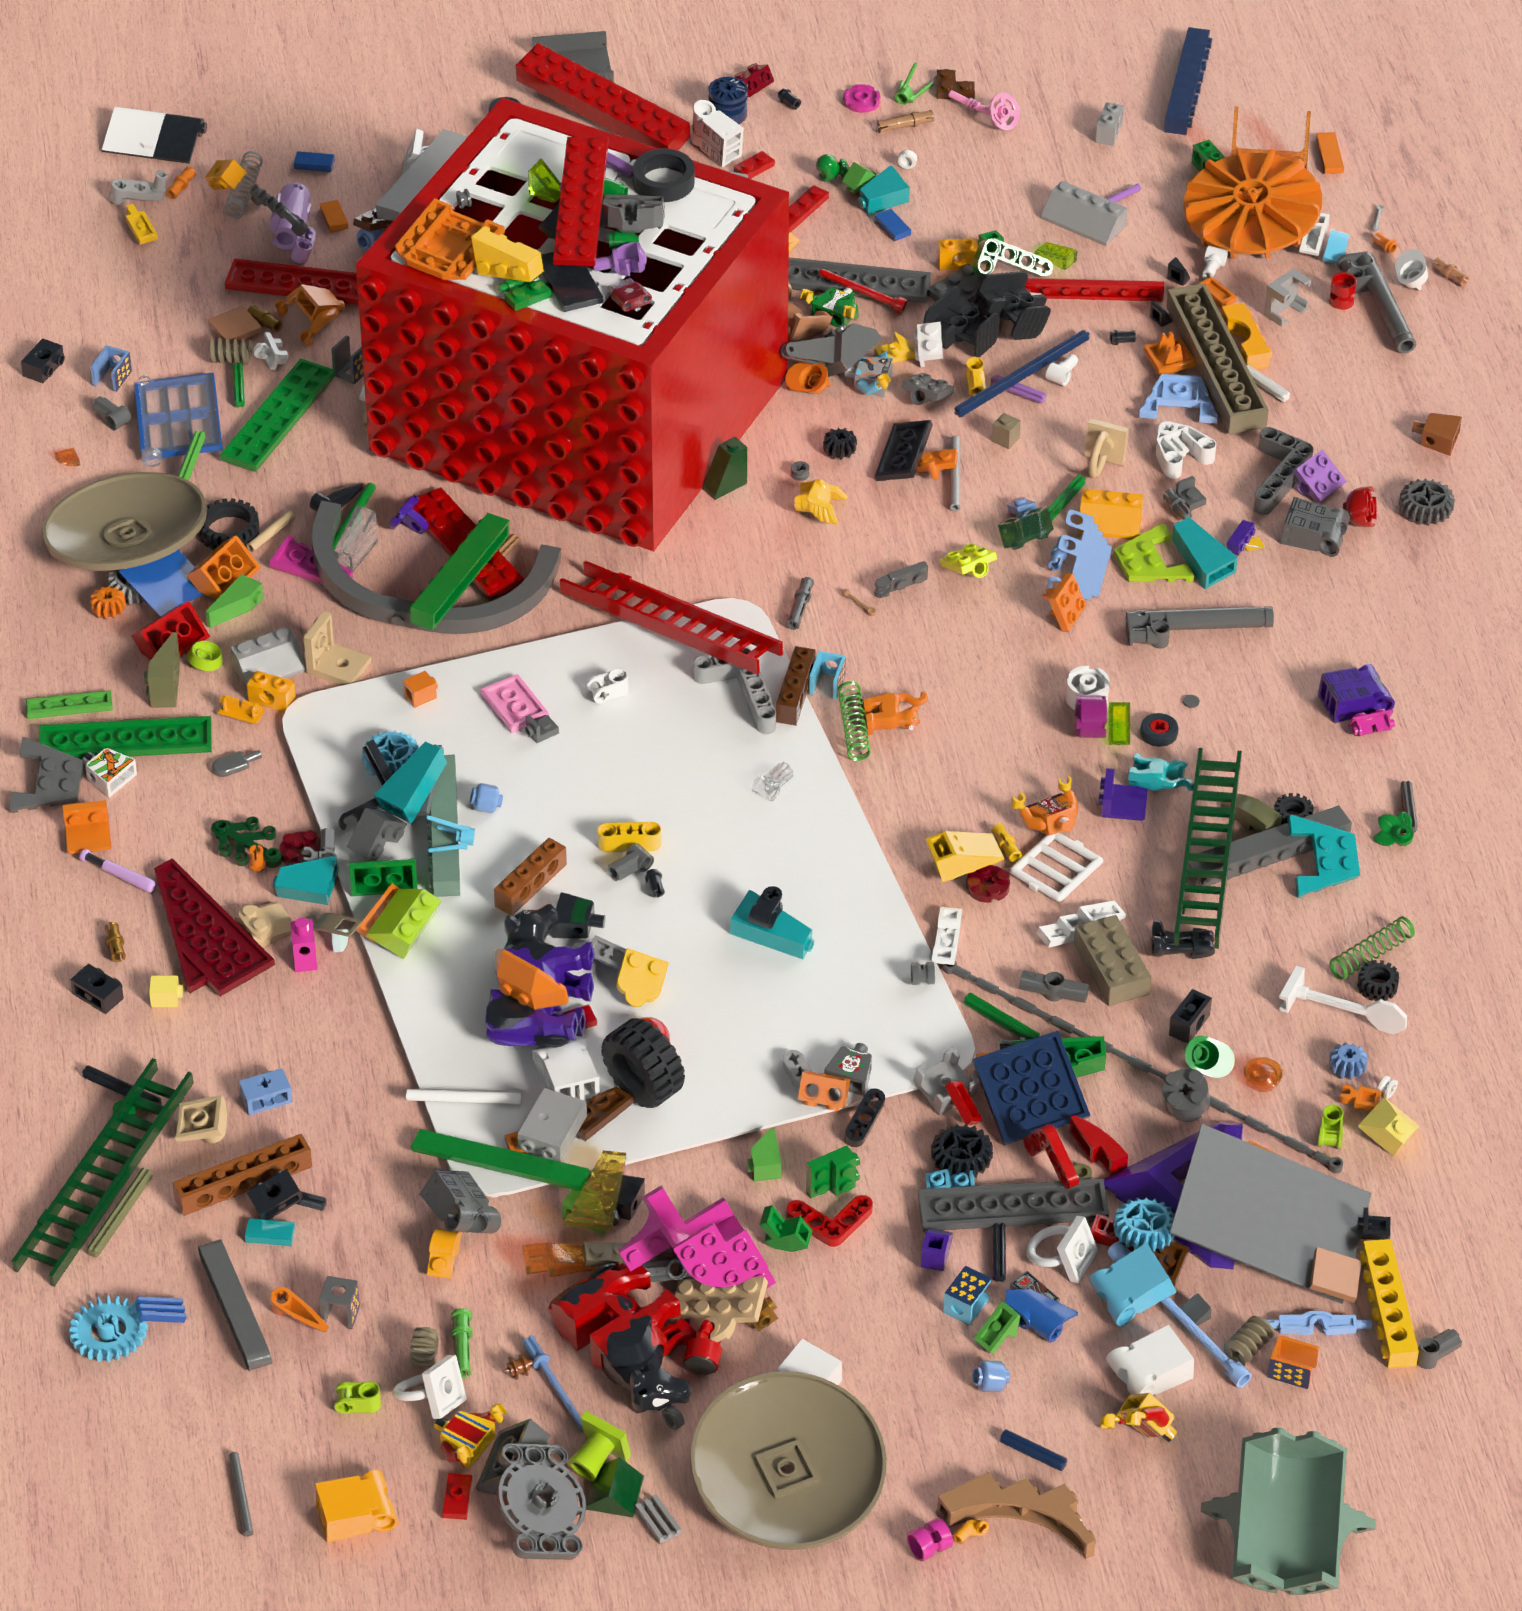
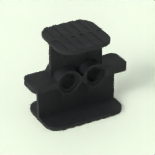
M1017 271L987 275L981 281L973 303L976 304L980 299H984L987 302V307L984 311L987 317L997 313L1001 318L1011 320L1014 324L1011 337L1014 340L1032 339L1039 336L1047 323L1051 309L1045 306L1047 298L1043 294L1031 295L1025 288L1028 280L1027 273Z
M954 286L926 310L923 324L941 322L943 349H948L954 342L965 341L974 345V355L981 357L996 343L999 335L1000 316L997 313H993L989 318H985L984 311L987 307V302L984 299H980L976 304L962 299L960 298V288Z

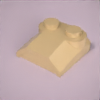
M272 902L259 907L246 905L239 910V915L235 916L236 922L262 947L291 935L290 922L292 920L278 902Z
M222 1095L179 1103L180 1110L175 1136L176 1141L204 1139L207 1143L214 1144L223 1139L226 1133L228 1112Z

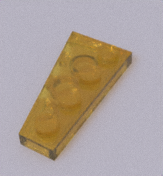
M603 1150L592 1170L590 1179L586 1181L580 1197L576 1199L573 1210L567 1215L565 1226L612 1231L626 1163V1153Z

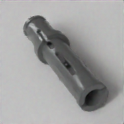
M803 577L801 579L799 589L794 594L795 601L786 623L787 627L791 630H796V628L800 627L806 604L811 599L814 580L810 577H805V579Z

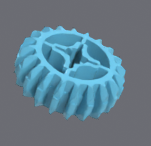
M386 730L383 734L378 732L377 736H371L370 740L366 741L367 743L374 739L392 775L419 748L416 739H413L411 734L405 735L404 731L397 733L396 730L393 732ZM362 750V761L366 771H370L371 775L375 776L376 774Z
M1137 1197L1135 1201L1128 1200L1126 1204H1121V1207L1115 1213L1113 1223L1115 1236L1119 1237L1120 1243L1126 1244V1248L1132 1246L1136 1250L1147 1243L1153 1253L1156 1248L1163 1250L1164 1246H1169L1175 1235L1170 1234L1175 1213H1172L1171 1207H1165L1164 1202L1157 1203L1156 1199L1150 1201L1146 1197L1144 1200H1140Z

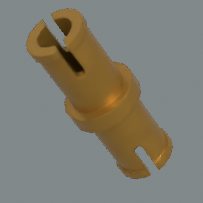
M251 305L247 311L258 321L259 325L266 326L273 332L281 330L282 322L272 317L270 312L263 311L255 305Z
M109 922V925H105L107 934L106 944L111 951L112 960L114 962H121L120 954L123 960L126 958L123 948L124 938L120 935L118 923Z

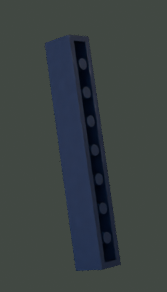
M1188 27L1165 117L1164 132L1187 135L1188 128H1192L1193 117L1195 116L1196 105L1198 104L1204 80V71H1206L1207 60H1209L1213 38H1210V30Z

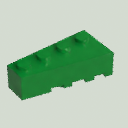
M1104 1036L1061 1038L1076 1078L1105 1070L1106 1048ZM1028 1040L1013 1041V1045H1016V1044H1019V1043H1022V1042H1025V1041H1028Z

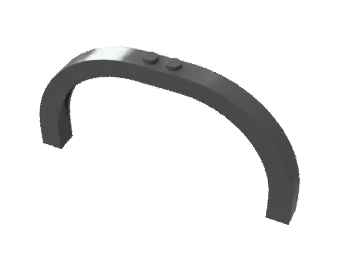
M321 501L312 529V551L315 569L324 586L342 604L363 616L377 621L443 634L483 632L504 626L521 618L537 606L547 595L561 563V548L541 544L532 570L518 587L505 596L485 604L470 607H452L432 631L410 623L409 607L414 601L389 597L371 591L353 580L342 569L332 547L342 519L341 504Z

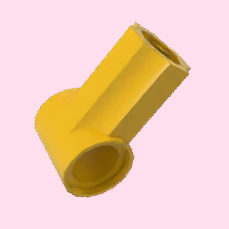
M978 357L969 358L966 362L965 379L968 385V393L972 396L986 389L983 371L984 362Z

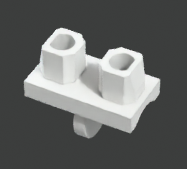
M265 332L264 342L257 343L253 353L256 358L265 359L270 370H276L277 364H286L288 353L287 351H281L283 347L281 339H274L270 332Z

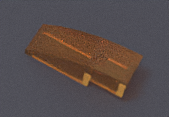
M563 1243L522 1245L526 1275L549 1272L550 1277L596 1270V1266H585L582 1246Z

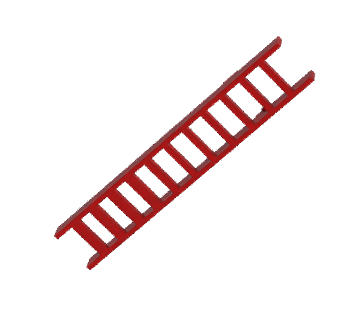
M584 561V575L594 579L583 587L564 578L560 579V592L754 674L758 675L760 673V664L757 658L766 651L778 656L783 655V641L639 583L624 573H615L591 562ZM601 583L610 586L604 591H601L599 589L593 591V589ZM618 589L626 592L617 600L609 597ZM634 596L643 599L633 607L624 604ZM650 603L658 606L649 614L641 611ZM665 610L674 612L667 620L657 617ZM683 616L691 619L682 627L674 624ZM700 623L706 625L697 634L690 631ZM717 630L723 632L715 640L708 639ZM733 637L740 639L731 647L724 645ZM750 644L757 646L748 654L741 652Z

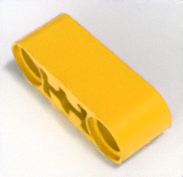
M656 822L603 823L598 827V847L604 852H627L636 843H639L647 851H655L661 847V826Z

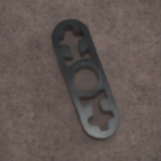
M872 1088L866 1092L845 1131V1142L849 1146L859 1147L863 1145L885 1104V1094L880 1089ZM876 1097L878 1101H875L872 1109L870 1107L871 1099L873 1100ZM868 1114L871 1120L863 1122L859 1119V1115ZM857 1127L860 1128L859 1136H856V1138H852V1135L855 1134Z

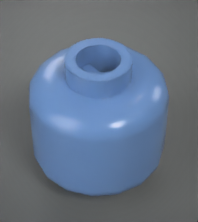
M360 229L357 233L359 247L364 251H368L384 231L382 229L373 231Z
M480 783L472 788L470 804L473 805L476 811L493 813L497 807L502 805L503 795L499 794L497 786Z
M980 1361L973 1369L972 1379L974 1385L982 1392H999L1009 1383L1010 1373L1001 1361Z

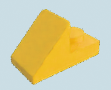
M894 332V341L900 345L901 349L898 357L892 356L893 363L915 359L913 343L897 332ZM889 344L875 346V355L879 356L886 350L889 351Z

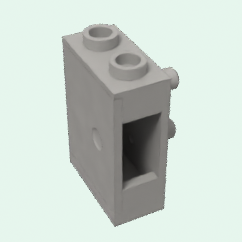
M544 1088L518 1132V1149L561 1162L587 1117L586 1101Z

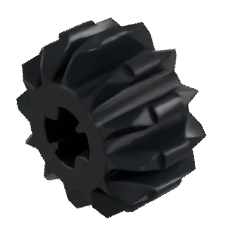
M838 427L837 430L830 429L829 432L825 433L823 448L827 456H833V459L838 457L842 460L843 457L850 458L851 454H855L857 439L853 431H847V428L840 429Z

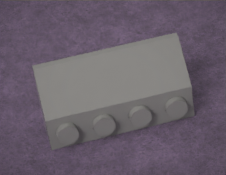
M1061 181L1051 191L1041 214V219L1107 246L1126 227L1127 208Z

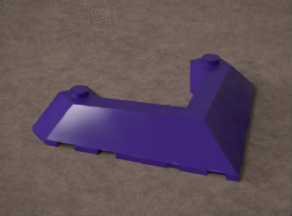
M1218 1121L1209 1126L1242 1140V1123ZM1199 1131L1103 1179L1105 1189L1108 1188L1115 1193L1116 1198L1124 1204L1128 1200L1135 1201L1137 1197L1140 1200H1144L1147 1197L1150 1201L1156 1199L1157 1203L1164 1202L1165 1207H1171L1172 1213H1176L1183 1185L1179 1181L1183 1178L1186 1179ZM1174 1237L1179 1241L1178 1244L1188 1246L1189 1252L1201 1257L1203 1263L1210 1268L1234 1270V1259L1180 1237Z

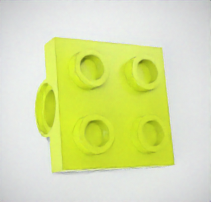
M970 543L959 551L949 552L946 557L940 559L941 567L963 575L967 573L982 578L988 572V563L997 560L995 551Z

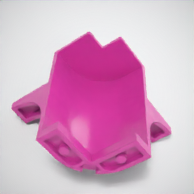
M661 1185L641 1197L649 1210L648 1219L643 1228L629 1242L617 1249L630 1271L672 1247L687 1272L694 1279L705 1285L730 1287L743 1283L751 1277H765L768 1281L767 1288L776 1283L768 1269V1265L746 1229H743L724 1197L683 1222Z

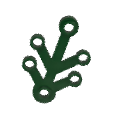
M254 816L247 818L246 822L240 823L218 820L211 826L212 834L215 838L219 839L218 853L220 856L227 857L232 852L228 838L235 841V863L238 866L248 864V854L245 852L244 846L249 849L251 846L256 845V851L258 852V845L260 844L254 842L255 840H273L276 838V829L273 826H266L263 828V831L242 834L236 832L258 830L259 819ZM262 846L266 866L269 868L280 866L282 863L280 851L276 848L267 849Z

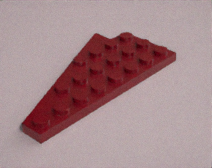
M173 858L154 868L189 993L208 984L221 997L275 965L274 958Z

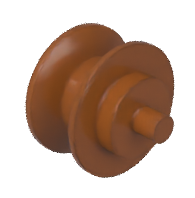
M521 1353L518 1355L517 1360H513L512 1357L508 1358L509 1362L507 1363V1368L504 1369L505 1373H510L516 1380L519 1379V1374L521 1373L525 1376L529 1375L528 1371L530 1370V1365L533 1364L532 1360L528 1361Z

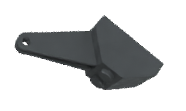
M855 323L847 326L842 324L835 330L831 328L824 332L823 338L784 344L780 347V353L787 359L809 364L821 363L827 367L828 377L850 369L882 338L876 329Z

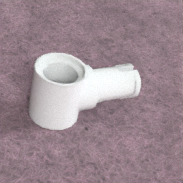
M1213 246L1207 247L1204 259L1206 267L1202 275L1204 279L1211 276L1214 277L1216 270L1220 266H1225L1228 250Z
M1070 354L1063 362L1058 364L1051 363L1046 372V379L1066 386L1071 378V370L1078 364L1077 356Z

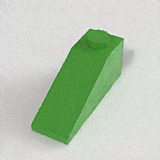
M241 574L206 610L207 627H214L247 613L257 604H260L264 597L262 583Z

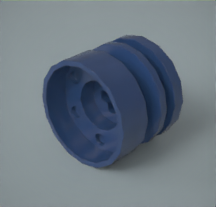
M721 77L711 82L708 87V98L716 111H721L737 124L745 121L747 118V85L744 81L734 77Z

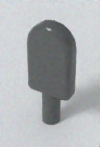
M260 750L246 755L238 751L215 760L212 764V770L219 777L229 776L248 769L249 762L262 758Z

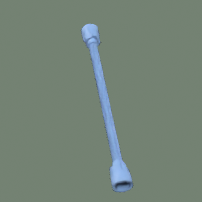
M1118 1241L1110 1246L1107 1255L1114 1262H1117L1131 1253V1251ZM1169 1297L1161 1301L1224 1366L1226 1370L1225 1375L1237 1387H1243L1249 1382L1252 1374L1239 1361L1234 1362L1232 1359H1229Z

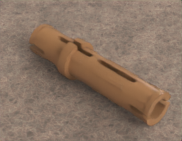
M932 110L920 113L911 112L910 115L877 121V125H879L878 131L882 133L908 126L917 127L922 123L934 122V117L932 118L934 114Z

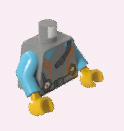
M894 341L888 345L889 351L886 350L876 357H862L857 367L852 366L845 371V377L854 379V388L866 395L884 398L888 385L891 382L893 370L892 356L898 357L900 355V345Z

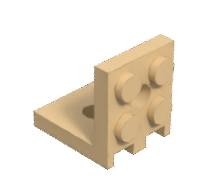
M323 611L319 618L314 620L310 630L306 631L303 636L307 674L339 685H347L357 682L371 663L370 655L334 644L332 615L330 612ZM342 664L347 665L346 667H338Z

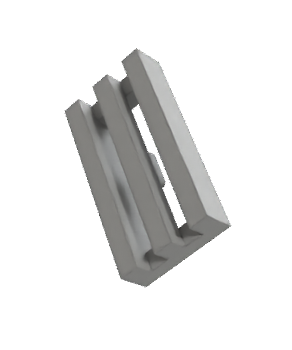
M656 1494L652 1496L651 1500L648 1498L643 1500V1504H635L636 1512L659 1544L681 1534V1528ZM654 1505H655V1507L657 1508V1510L660 1512V1514L662 1515V1517L665 1519V1521L667 1522V1524L670 1526V1528L672 1529V1532H671V1530L669 1529V1527L666 1525V1523L664 1522V1520L661 1518V1516L659 1515V1513L656 1511V1509L654 1508ZM646 1509L649 1510L657 1524L662 1528L666 1535L663 1536L661 1534L659 1529L656 1527L654 1522L646 1513Z

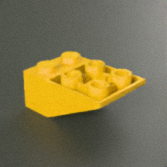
M945 831L925 839L931 859L942 882L953 880L961 875L975 872L980 868L994 865L1004 860L993 834Z

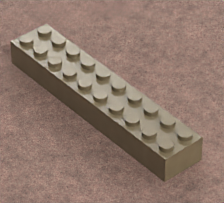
M1206 284L1168 289L1166 308L1183 342L1196 361L1195 367L1204 381L1228 434L1267 427L1269 409Z

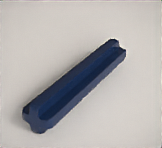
M1005 1429L1001 1434V1443L1055 1469L1063 1471L1067 1465L1066 1457Z

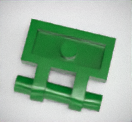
M506 279L502 284L497 285L499 293L507 291L504 293L505 301L515 311L551 297L550 288L541 279L534 282L533 280L526 282Z

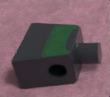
M563 892L560 893L556 906L558 923L552 928V938L586 939L589 937L591 927L604 928L606 916L595 914L594 902L592 900Z

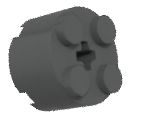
M1180 1069L1167 1074L1162 1092L1169 1114L1183 1122H1191L1201 1118L1202 1114L1209 1109L1211 1103L1208 1083L1199 1070Z

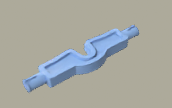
M1309 1311L1303 1315H1279V1320H1266L1273 1329H1279L1280 1334L1311 1335L1316 1323L1322 1326L1325 1335L1356 1334L1357 1329L1372 1330L1371 1319L1357 1320L1356 1315H1332L1325 1311Z

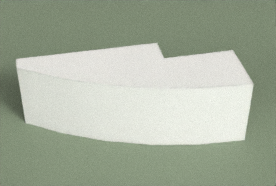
M1320 214L1319 223L1317 222L1312 230L1303 237L1299 250L1300 253L1319 256L1328 230L1330 214Z

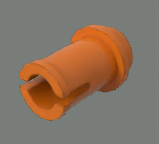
M1377 232L1375 235L1380 240L1373 237V242L1382 247L1386 253L1395 252L1397 249L1396 241L1389 239L1381 232Z
M253 845L249 848V868L253 872L259 873L266 867V861L263 859L262 846L258 845L257 852L256 845Z

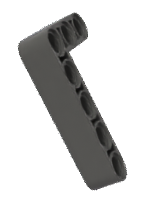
M1272 427L1261 429L1259 450L1282 462L1255 493L1254 510L1261 515L1271 513L1299 481L1293 471L1313 457L1314 451L1310 443Z

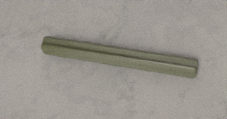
M142 1168L88 1246L87 1250L90 1256L98 1257L152 1179L153 1175L150 1169Z

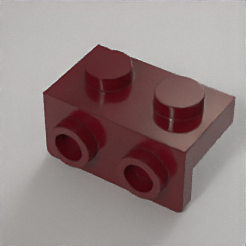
M754 63L747 67L748 70L734 75L735 78L744 81L747 85V97H751L774 82L768 64L758 65Z

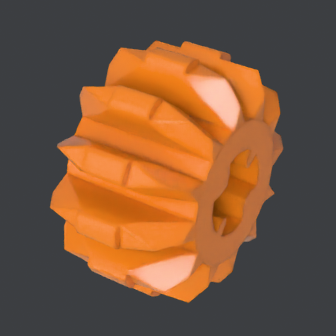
M110 585L107 588L101 586L100 590H94V594L90 598L93 614H97L98 618L104 616L106 620L108 617L115 618L116 615H122V611L126 606L123 591H119L117 587L111 588Z

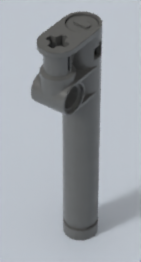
M1365 251L1341 256L1337 261L1338 268L1344 273H1349L1356 277L1355 293L1370 291L1400 353L1413 351L1416 347V341L1374 255L1371 252Z
M1264 606V608L1230 607L1126 611L1125 617L1129 646H1132L1133 643L1146 642L1147 645L1151 644L1158 649L1168 646L1170 630L1259 628L1262 626L1273 627L1274 623L1272 606Z

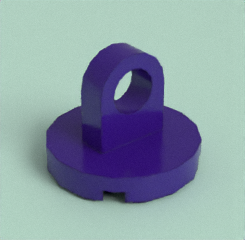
M413 494L399 509L396 516L390 520L388 526L395 530L403 521L416 533L423 534L429 525L413 509L420 498Z

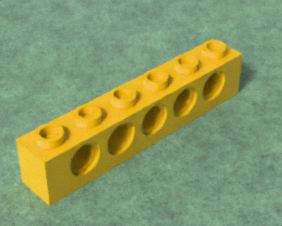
M1392 1239L1364 1241L1362 1251H1359V1260L1361 1265H1364V1283L1369 1286L1367 1290L1368 1301L1373 1303L1372 1318L1378 1324L1376 1327L1377 1339L1382 1341V1359H1386L1388 1368L1416 1366L1419 1350Z

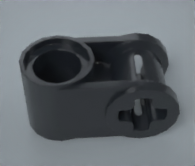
M770 886L763 890V893L750 911V923L772 929L776 919L783 910L781 902L782 891L780 888Z

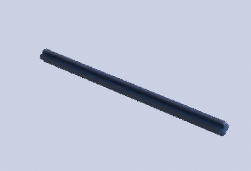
M1081 330L954 408V414L958 417H963L1088 341L1090 333Z

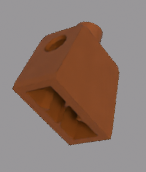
M1430 413L1426 423L1414 421L1412 432L1422 434V446L1451 456L1460 433L1462 417Z

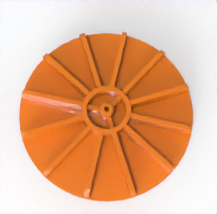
M1236 148V155L1220 159L1216 162L1211 159L1205 162L1206 168L1187 183V190L1184 196V214L1187 225L1201 239V244L1204 247L1212 245L1217 248L1226 249L1230 252L1231 258L1234 259L1238 253H1264L1265 258L1268 259L1272 251L1280 250L1290 245L1298 247L1301 245V239L1312 230L1317 222L1319 223L1323 205L1319 181L1305 168L1304 161L1301 159L1293 161L1289 158L1275 155V148H1270L1268 153L1243 154L1241 148Z

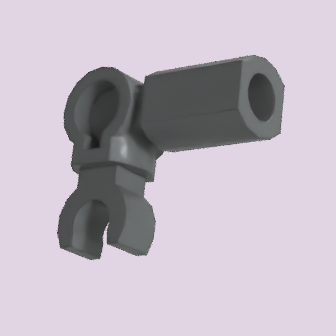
M322 829L320 831V851L315 852L310 847H304L301 854L307 855L309 858L303 857L301 863L331 856L337 857L335 854V830Z

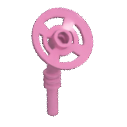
M953 90L949 93L950 98L966 105V108H970L974 112L978 111L990 115L993 123L1001 130H1011L1018 124L1020 118L1019 106L1015 98L1008 93L995 95L991 100L990 107L981 105V102H977L973 98L969 99ZM999 99V103L994 108L995 101ZM1005 100H1007L1011 104L1013 110H1011V107L1007 102H1005ZM1010 116L1013 117L1011 123L1009 125H1006L1005 121H1007Z

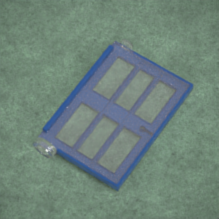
M214 372L150 380V377L143 375L139 377V382H134L142 462L146 466H158L161 464L162 458L186 455L194 432L197 430L205 433V440L200 453L223 450Z

